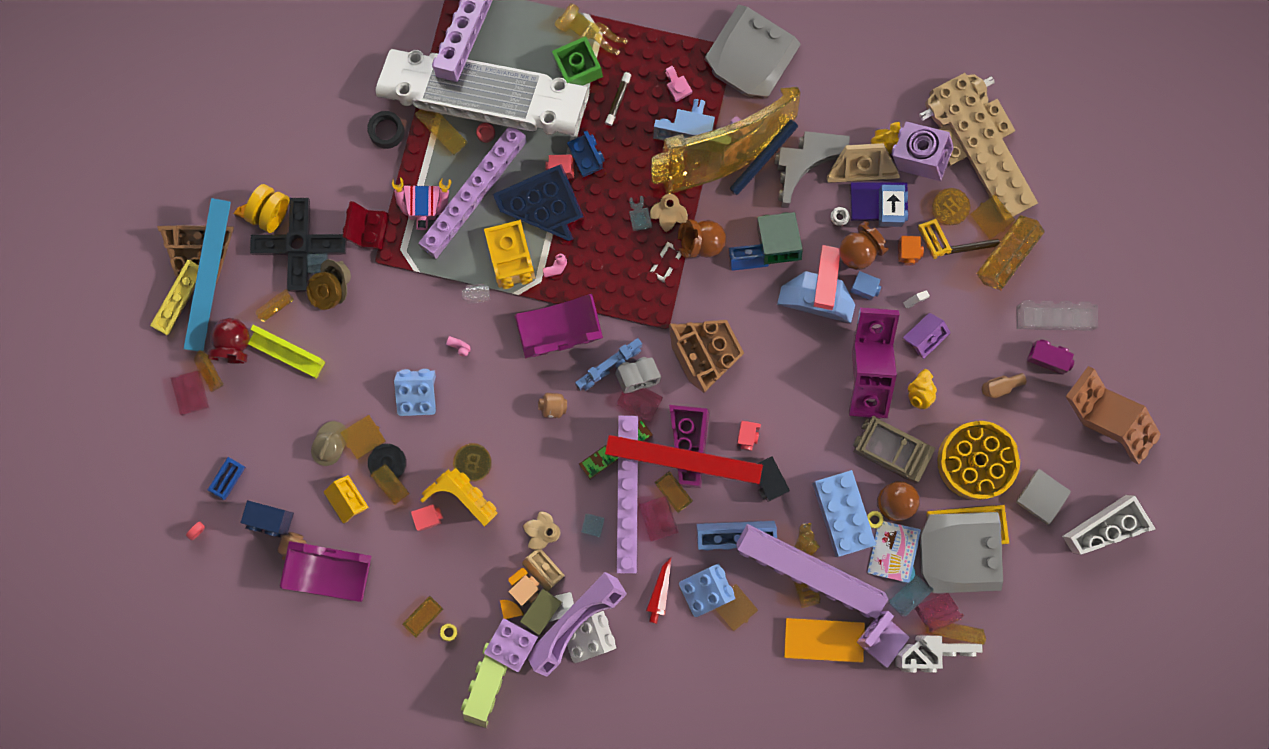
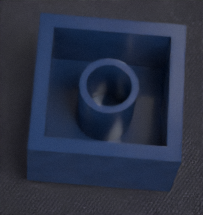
M247 500L240 523L246 525L245 529L261 533L264 529V534L281 537V534H288L294 513Z

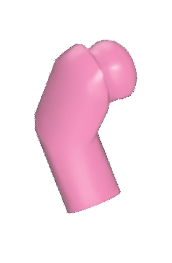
M556 255L553 266L543 268L544 277L558 275L563 272L567 265L565 255Z
M449 336L446 345L459 349L458 354L466 357L471 350L470 346L460 339Z

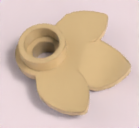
M674 194L664 195L661 202L653 205L650 211V218L659 219L661 227L666 232L673 228L676 221L686 223L688 218L686 209L679 204V199ZM667 200L674 202L672 207L666 205Z
M539 512L537 520H530L523 526L525 532L532 537L528 547L534 550L543 549L548 543H553L560 537V528L553 523L552 516L546 512ZM552 529V535L548 536V531Z

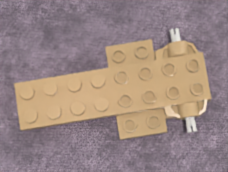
M963 73L933 89L929 93L930 97L925 102L927 110L920 113L919 116L922 117V121L932 117L939 126V130L950 132L954 148L948 162L949 167L968 157L1002 220L1006 221L1038 204L1003 141L1004 137L1015 132L1012 123L998 99L988 103L987 87L995 83L993 77L990 76L982 80V78L975 74L966 75V73Z

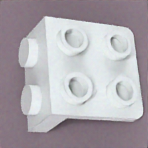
M604 611L589 617L579 626L569 640L567 647L574 663L616 649L615 639L611 634Z

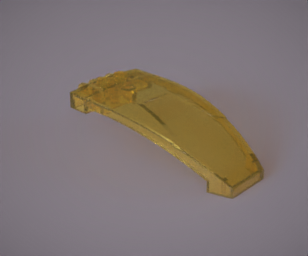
M781 88L780 91L783 96L763 110L733 124L688 138H684V135L680 134L664 139L663 153L657 154L651 159L652 183H663L667 194L718 180L748 165L757 158L789 120L794 121L796 119L801 95L799 88Z

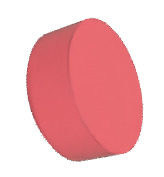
M489 123L480 124L476 129L478 139L484 143L491 142L495 137L494 127Z
M199 521L187 532L186 536L190 540H194L203 532L205 526Z

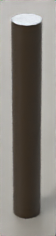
M999 239L951 246L952 251L949 254L1000 246Z

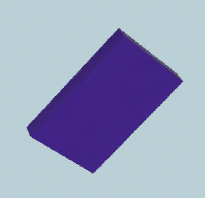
M851 182V221H879L880 187L882 185H905V191L908 192L907 182ZM908 201L905 203V210H908Z

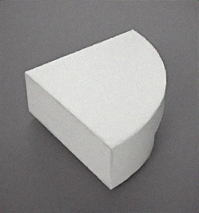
M926 290L909 298L903 304L906 308H910L916 303L926 300L930 295Z

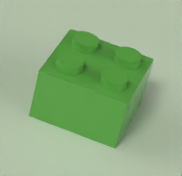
M586 36L552 51L554 61L561 76L567 83L583 86L603 77L601 66Z

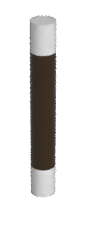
M625 72L605 121V124L608 126L613 124L631 78L630 73Z

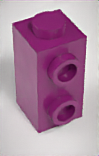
M1042 339L1032 344L1027 358L1028 362L1060 374H1065L1068 370L1071 371L1075 362L1072 360L1074 354L1069 352V349L1062 346L1057 348L1052 346L1051 342Z

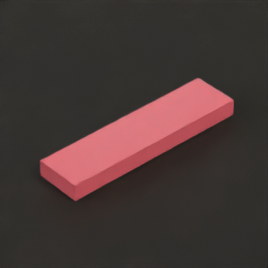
M822 245L814 307L833 310L840 261L839 248Z

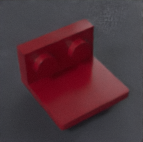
M350 201L346 211L347 217L343 227V238L360 248L381 250L388 213L385 211L367 210L356 202Z

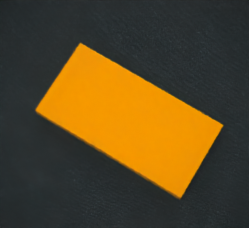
M786 618L784 658L863 662L864 649L857 641L865 631V623Z

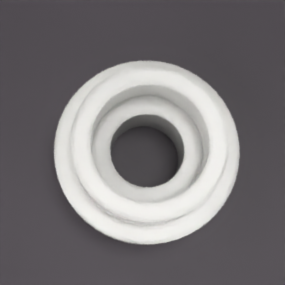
M837 207L832 211L830 218L836 226H843L849 221L850 215L845 208ZM840 214L843 216V219L838 220L836 216Z

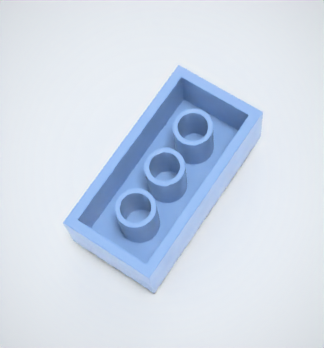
M847 471L813 482L814 491L835 556L840 557L876 546L853 471Z

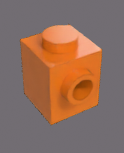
M901 236L898 240V262H903L904 265H915L924 254V247L921 246V236Z

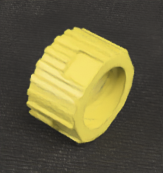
M872 511L867 516L871 528L878 529L882 526L884 519L880 512ZM872 516L879 518L877 524L871 523L870 519Z
M445 624L440 630V635L442 639L451 641L457 637L458 631L453 624ZM451 628L453 635L446 637L444 634L445 629Z

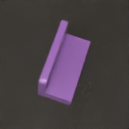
M928 313L903 339L914 346L918 355L924 359L951 332L942 319Z

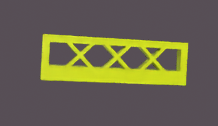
M252 325L250 330L254 333L248 345L317 379L325 364L324 360Z

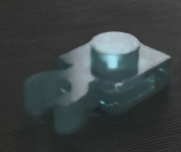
M640 196L639 204H635L633 199L630 198V206L634 209L629 211L633 231L652 228L648 208L642 209L644 205V198Z

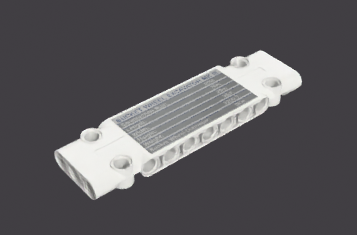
M391 49L376 86L377 97L397 99L404 106L413 104L422 110L527 131H536L538 127L542 128L546 134H554L558 131L559 133L576 136L589 97V87L567 83L563 78L552 80L545 74L468 59L458 82L438 78L432 68V62L435 57L437 58L438 54L431 53L429 56H426L419 50L405 52Z

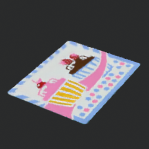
M883 521L882 526L876 531V546H873L868 574L909 583L921 530Z

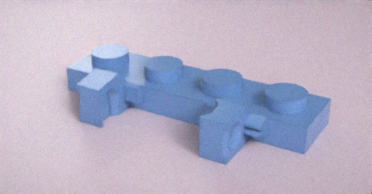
M637 338L627 346L625 344L620 347L616 354L596 368L592 367L588 370V374L575 382L576 386L580 391L590 389L597 381L607 377L610 374L609 370L614 367L618 368L620 364L626 362L625 359L628 360L641 352L640 348H642L641 341Z

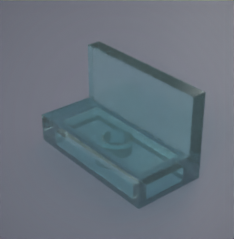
M916 575L913 580L907 583L888 602L901 616H907L934 589L928 587Z

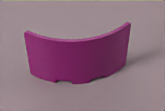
M592 294L554 306L515 314L525 359L545 355L556 350L570 349L575 345L587 344L603 338Z
M289 541L280 588L362 602L372 556Z

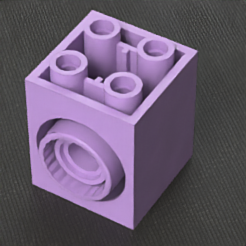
M905 122L904 127L900 128L898 143L892 149V156L898 171L941 181L954 148L950 132Z

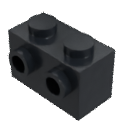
M773 456L757 463L763 465L759 484L760 489H758L762 500L766 499L767 502H770L790 491Z

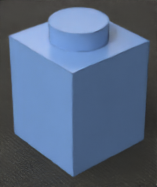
M859 271L850 293L872 300L874 296L878 297L882 287L879 285L881 279Z

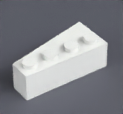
M1125 495L1062 537L1072 553L1081 555L1105 547L1108 544L1140 535L1146 531L1155 530V527L1136 496Z

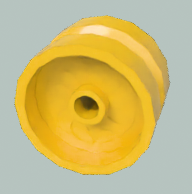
M261 184L255 189L247 202L244 220L254 226L259 224V228L268 233L274 232L282 223L288 211L289 197L281 192L275 193L273 188L266 184Z

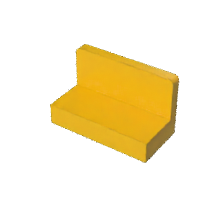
M349 475L334 481L324 490V494L342 523L348 522L353 516L368 508Z

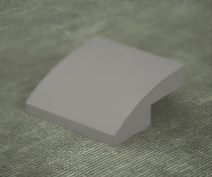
M1038 469L1021 492L1016 503L1049 525L1071 491Z

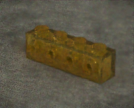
M1022 215L1018 217L976 273L984 285L1000 291L1004 288L1045 231L1038 220Z

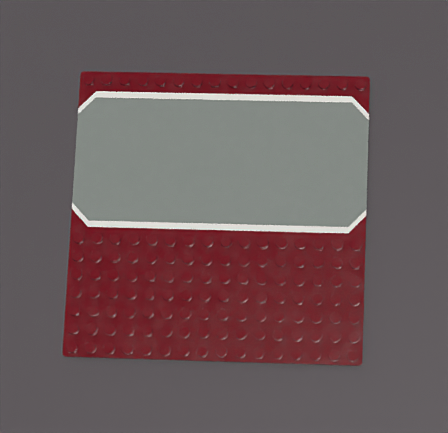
M444 0L430 54L439 53V46L445 40L446 30L452 24L453 14L457 12L460 0ZM493 0L468 56V60L548 75L554 80L555 78H562L554 61L552 51L580 38L587 37L601 66L603 77L583 85L589 87V97L576 136L559 133L558 131L554 134H546L542 128L538 127L536 131L518 129L526 135V144L437 259L421 249L419 245L420 240L436 220H428V230H417L416 220H409L408 215L403 214L397 205L395 192L393 191L382 248L377 251L376 262L382 265L553 304H561L592 294L597 314L669 329L686 259L682 255L679 259L675 258L678 254L677 251H680L679 248H682L681 239H678L681 223L676 221L673 228L666 232L661 227L659 219L650 218V211L653 205L661 202L664 195L674 194L679 199V204L686 209L687 220H695L711 151L654 139L655 120L668 119L671 123H675L677 109L691 112L693 100L699 99L698 107L700 100L705 101L703 115L715 117L713 132L716 131L726 83L714 76L712 68L704 60L714 42L527 0ZM670 66L674 67L678 78L684 76L692 90V94L675 102L667 88L670 80L665 72ZM625 72L630 73L631 78L613 124L608 126L605 124L623 75ZM416 107L396 185L401 184L400 177L403 179V189L404 186H439L442 178V183L447 186L450 179L452 183L448 189L449 204L508 127L489 123L495 129V137L491 142L484 143L478 139L476 129L480 124L487 122L422 110ZM588 131L589 135L593 134L597 143L595 148L597 152L601 151L605 161L602 162L603 169L585 177H582L575 162L574 178L568 179L584 216L567 224L573 239L568 241L521 221L536 279H533V282L529 284H514V287L509 289L499 288L484 229L519 219L500 212L493 194L546 171V162H549V155L571 154L567 142L583 136L584 132ZM667 200L666 202L668 207H672L674 204L672 200ZM666 243L673 244L674 249L669 247L662 258L660 253ZM556 255H565L567 265L563 272L558 275L544 277L543 268L553 266ZM653 265H658L654 272H650ZM669 267H671L673 270L665 278V283L659 280L657 274L664 277Z

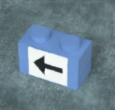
M882 185L880 187L879 226L902 227L905 221L908 220V210H905L908 192L905 191V185Z

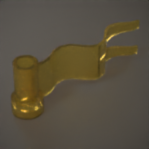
M572 3L569 4L563 15L555 21L554 24L559 30L567 32L570 28L582 38L586 36L587 39L595 40L603 49L610 53L619 55L620 51L611 47L599 32L614 42H628L627 39L613 34L604 24L589 21L582 14L578 13L579 8Z

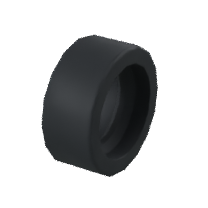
M380 111L370 118L367 132L376 146L383 149H391L402 141L404 126L395 113ZM384 120H391L397 126L396 134L388 140L379 139L375 133L376 125Z

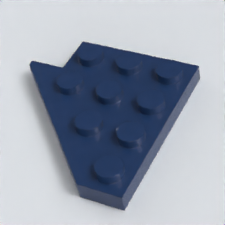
M562 164L493 194L500 212L568 241L572 240L573 237L567 224L584 217Z

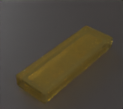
M422 109L415 113V116L453 155L467 144V141L440 113Z
M925 618L924 626L928 634L982 645L985 644L986 636L984 629Z

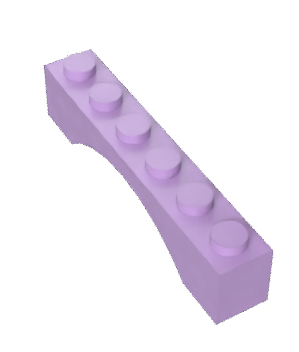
M604 572L533 646L527 659L534 672L548 677L561 663L565 648L579 626L597 612L614 608L627 595L616 577Z

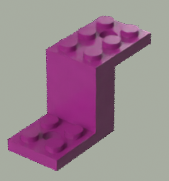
M860 307L852 348L854 386L849 416L888 418L897 377L893 344L900 316L899 310ZM876 324L881 325L879 328H873V327H872L873 325H876ZM868 399H875L873 402L867 401Z

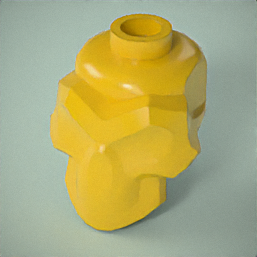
M900 122L890 124V130H876L875 136L871 139V144L884 143L890 155L893 146L897 145L899 140Z
M923 369L916 379L908 385L909 400L914 407L919 409L929 408L936 399L937 389L931 380L933 375L927 369Z

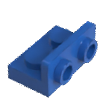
M585 131L583 136L567 142L582 177L603 169L602 162L605 160L601 151L597 152L595 148L597 143L593 134L589 135L588 131Z

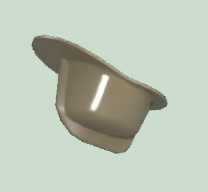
M327 259L321 264L320 270L321 272L333 274L340 282L342 289L341 299L338 303L340 304L346 299L347 284L351 279V273L343 261L336 262Z
M336 421L327 422L318 431L311 448L312 457L318 464L323 466L333 465L341 457L349 437L348 430L342 423Z

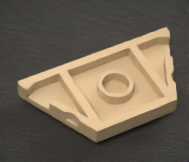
M884 143L846 145L828 173L827 182L900 178V175Z

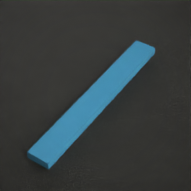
M211 198L184 349L198 352H203L230 210L231 202Z

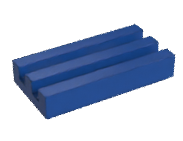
M227 457L207 490L226 500L246 467ZM230 463H232L233 465L230 468L227 475L225 476V478L223 479L221 485L219 486L217 491L214 490L217 484L219 483L220 479L224 475L225 471L229 467ZM238 467V470H237L236 473L234 474L233 478H232L231 481L229 482V484H228V486L226 487V489L224 490L223 494H221L222 490H223L224 487L226 486V484H227V482L229 481V479L231 478L232 474L234 473V471H235L236 468Z

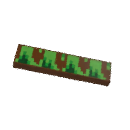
M641 419L638 422V441L644 442L652 437L653 434ZM606 445L579 463L590 480L618 461V457L605 455Z

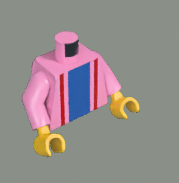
M401 177L400 185L394 184V179H392L397 205L403 214L408 215L409 220H416L417 230H428V220H436L437 216L448 205V189L452 183L450 179L447 186L442 183V178L439 186H404V189L402 188L403 179Z

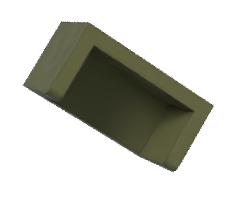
M542 589L520 622L538 635H541L563 602L545 589Z

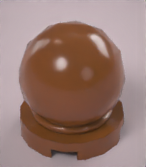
M686 220V223H681L678 239H681L682 248H679L685 258H694L697 255L705 258L716 256L723 250L726 244V234L723 227L714 221L705 220L697 222L695 220Z
M865 221L858 226L857 233H851L843 239L839 248L842 262L854 270H862L869 267L875 260L876 254L882 256L889 250V248L884 247L886 241L875 227L870 229L868 227L869 223Z
M901 481L885 486L877 497V507L884 517L891 521H903L911 518L917 512L920 505L917 490L911 484Z

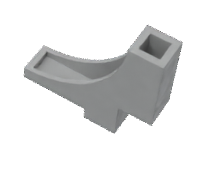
M805 131L803 137L799 138V149L780 147L779 153H775L774 164H778L777 171H784L781 172L780 176L783 190H779L778 201H781V207L789 208L795 186L808 171L822 163L838 159L844 147L849 145L850 136Z

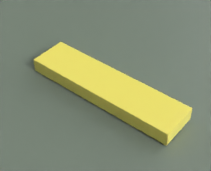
M191 260L186 261L153 319L151 327L165 335H169L195 289L198 264Z

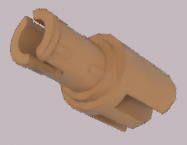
M1023 373L1009 378L1003 375L984 383L982 393L987 397L997 398L1009 394L1012 388L1026 385L1027 380Z

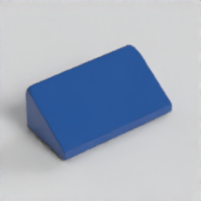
M760 244L729 248L731 270L733 271L769 266V264L764 265Z

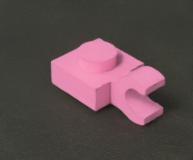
M673 66L667 68L665 73L670 80L667 88L675 102L692 94V90L684 76L678 78Z

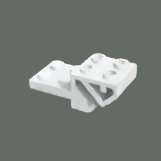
M917 635L914 645L906 644L895 657V667H899L901 671L917 672V668H921L923 672H937V669H943L942 656H956V652H960V656H976V652L982 653V644L942 643V636Z

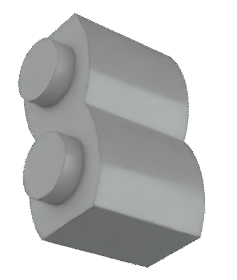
M646 357L639 358L636 363L624 362L620 364L615 373L623 393H631L641 388L652 387L659 384L661 379L653 358Z

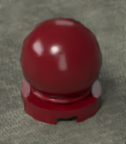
M235 318L220 320L211 332V343L214 349L209 350L208 359L219 361V358L228 359V363H247L248 355L243 353V350L247 348L250 336L249 330L244 323Z

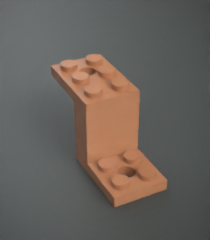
M1088 366L1066 396L1084 426L1122 443L1132 462L1138 465L1147 457L1151 447L1160 438L1161 434L1147 408L1142 404L1106 389L1096 370Z

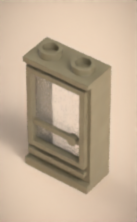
M872 416L870 419L866 418L861 427L864 430L861 437L857 436L853 443V446H855L853 452L914 484L918 483L936 448L883 422L875 416Z

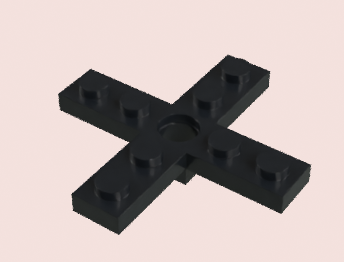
M290 198L289 233L280 235H251L250 254L288 255V292L307 291L309 255L346 254L347 240L343 238V234H309V198ZM297 238H302L304 240L302 247L293 249V241Z

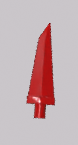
M671 558L662 566L646 611L651 612L649 621L651 623L657 624L659 614L665 616Z

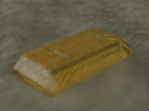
M386 464L370 475L394 505L410 494Z
M670 471L654 482L677 513L693 502Z
M429 596L402 625L417 638L444 609Z

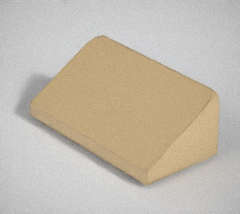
M542 549L535 550L522 562L525 568L546 591H549L565 576Z

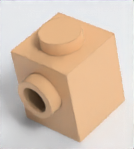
M525 575L508 592L521 606H524L528 601L532 603L539 595L537 592L540 590L537 586L540 583L533 576L528 577Z

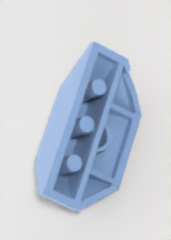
M805 271L782 285L777 305L851 323L855 303L842 280L837 279L833 310L814 307L818 274Z

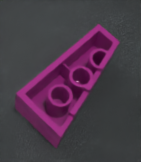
M669 405L675 448L705 453L709 410L707 408ZM678 469L679 484L681 486L701 488V473Z

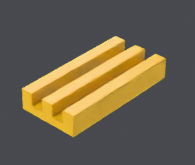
M936 219L918 225V229L933 259H936L937 256H944L945 253H951L952 249ZM930 225H933V226H934V228H935V230H936V232H937V234H938V236H939V238H940V240H941V242H942V244H943V246H944V249L941 248V246H940V244H939V242H938V240H937V237H936V235L934 234V232H933V230H932V228H931ZM925 227H926V229H927V231H928V233H929V235H930V237H931V239H932V241H933V243H934V245H935V247H936V249H937V252H936V250H935V248H934V246H933V244H932V242H931V240H930V238H929V236H928V234H927V232H926V230H925Z

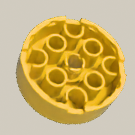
M987 421L965 423L951 431L941 443L937 457L939 474L945 485L952 492L965 499L985 500L998 496L1014 483L1018 475L1020 459L1017 444L1012 436L997 424ZM978 455L982 458V465H977L975 456Z

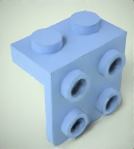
M404 369L396 373L394 386L397 414L399 416L435 414V370L421 369L419 371H410Z
M719 563L679 582L681 591L694 617L701 616L736 599L733 588L728 584L725 577V571L720 567Z

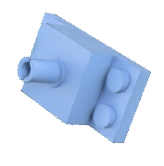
M699 99L693 100L691 112L677 109L675 123H671L668 119L655 120L654 139L720 153L728 148L730 135H727L724 131L713 132L715 117L703 115L705 101L700 100L698 107Z

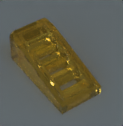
M793 581L801 608L820 603L819 592L813 590L802 592L801 589L808 588V585ZM814 595V597L804 599V597Z

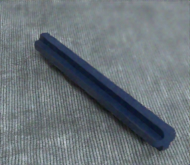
M789 120L733 183L730 190L735 195H738L794 133L798 128L795 121Z

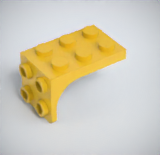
M521 220L484 229L498 287L509 289L517 283L524 285L533 282L532 280L536 279Z
M457 468L452 471L448 469L435 480L438 484L434 482L421 493L424 496L420 499L422 503L435 492L447 491L454 494L484 527L498 514L493 503L487 502L483 498L481 490L473 487L469 482L468 476L460 473Z

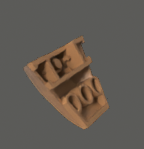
M206 225L157 226L164 240L163 244L167 248L171 259L170 263L176 279L187 260H191L199 265ZM226 226L216 284L233 233V226Z
M727 320L705 321L704 323L690 322L677 325L669 324L672 349L689 382L703 393L744 354Z

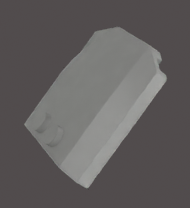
M738 5L704 60L712 68L715 77L748 97L760 96L767 99L801 44L795 36L749 7Z
M998 512L928 514L925 526L920 532L921 574L932 593L1002 590L1001 522Z

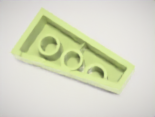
M486 642L482 654H485L484 652L489 643ZM487 655L484 656L483 662H478L475 671L478 673L477 678L471 681L468 689L471 692L469 699H464L461 710L464 711L463 717L465 721L484 728L488 725V715L494 708L495 696L499 693L503 681L502 677L505 676L508 668Z

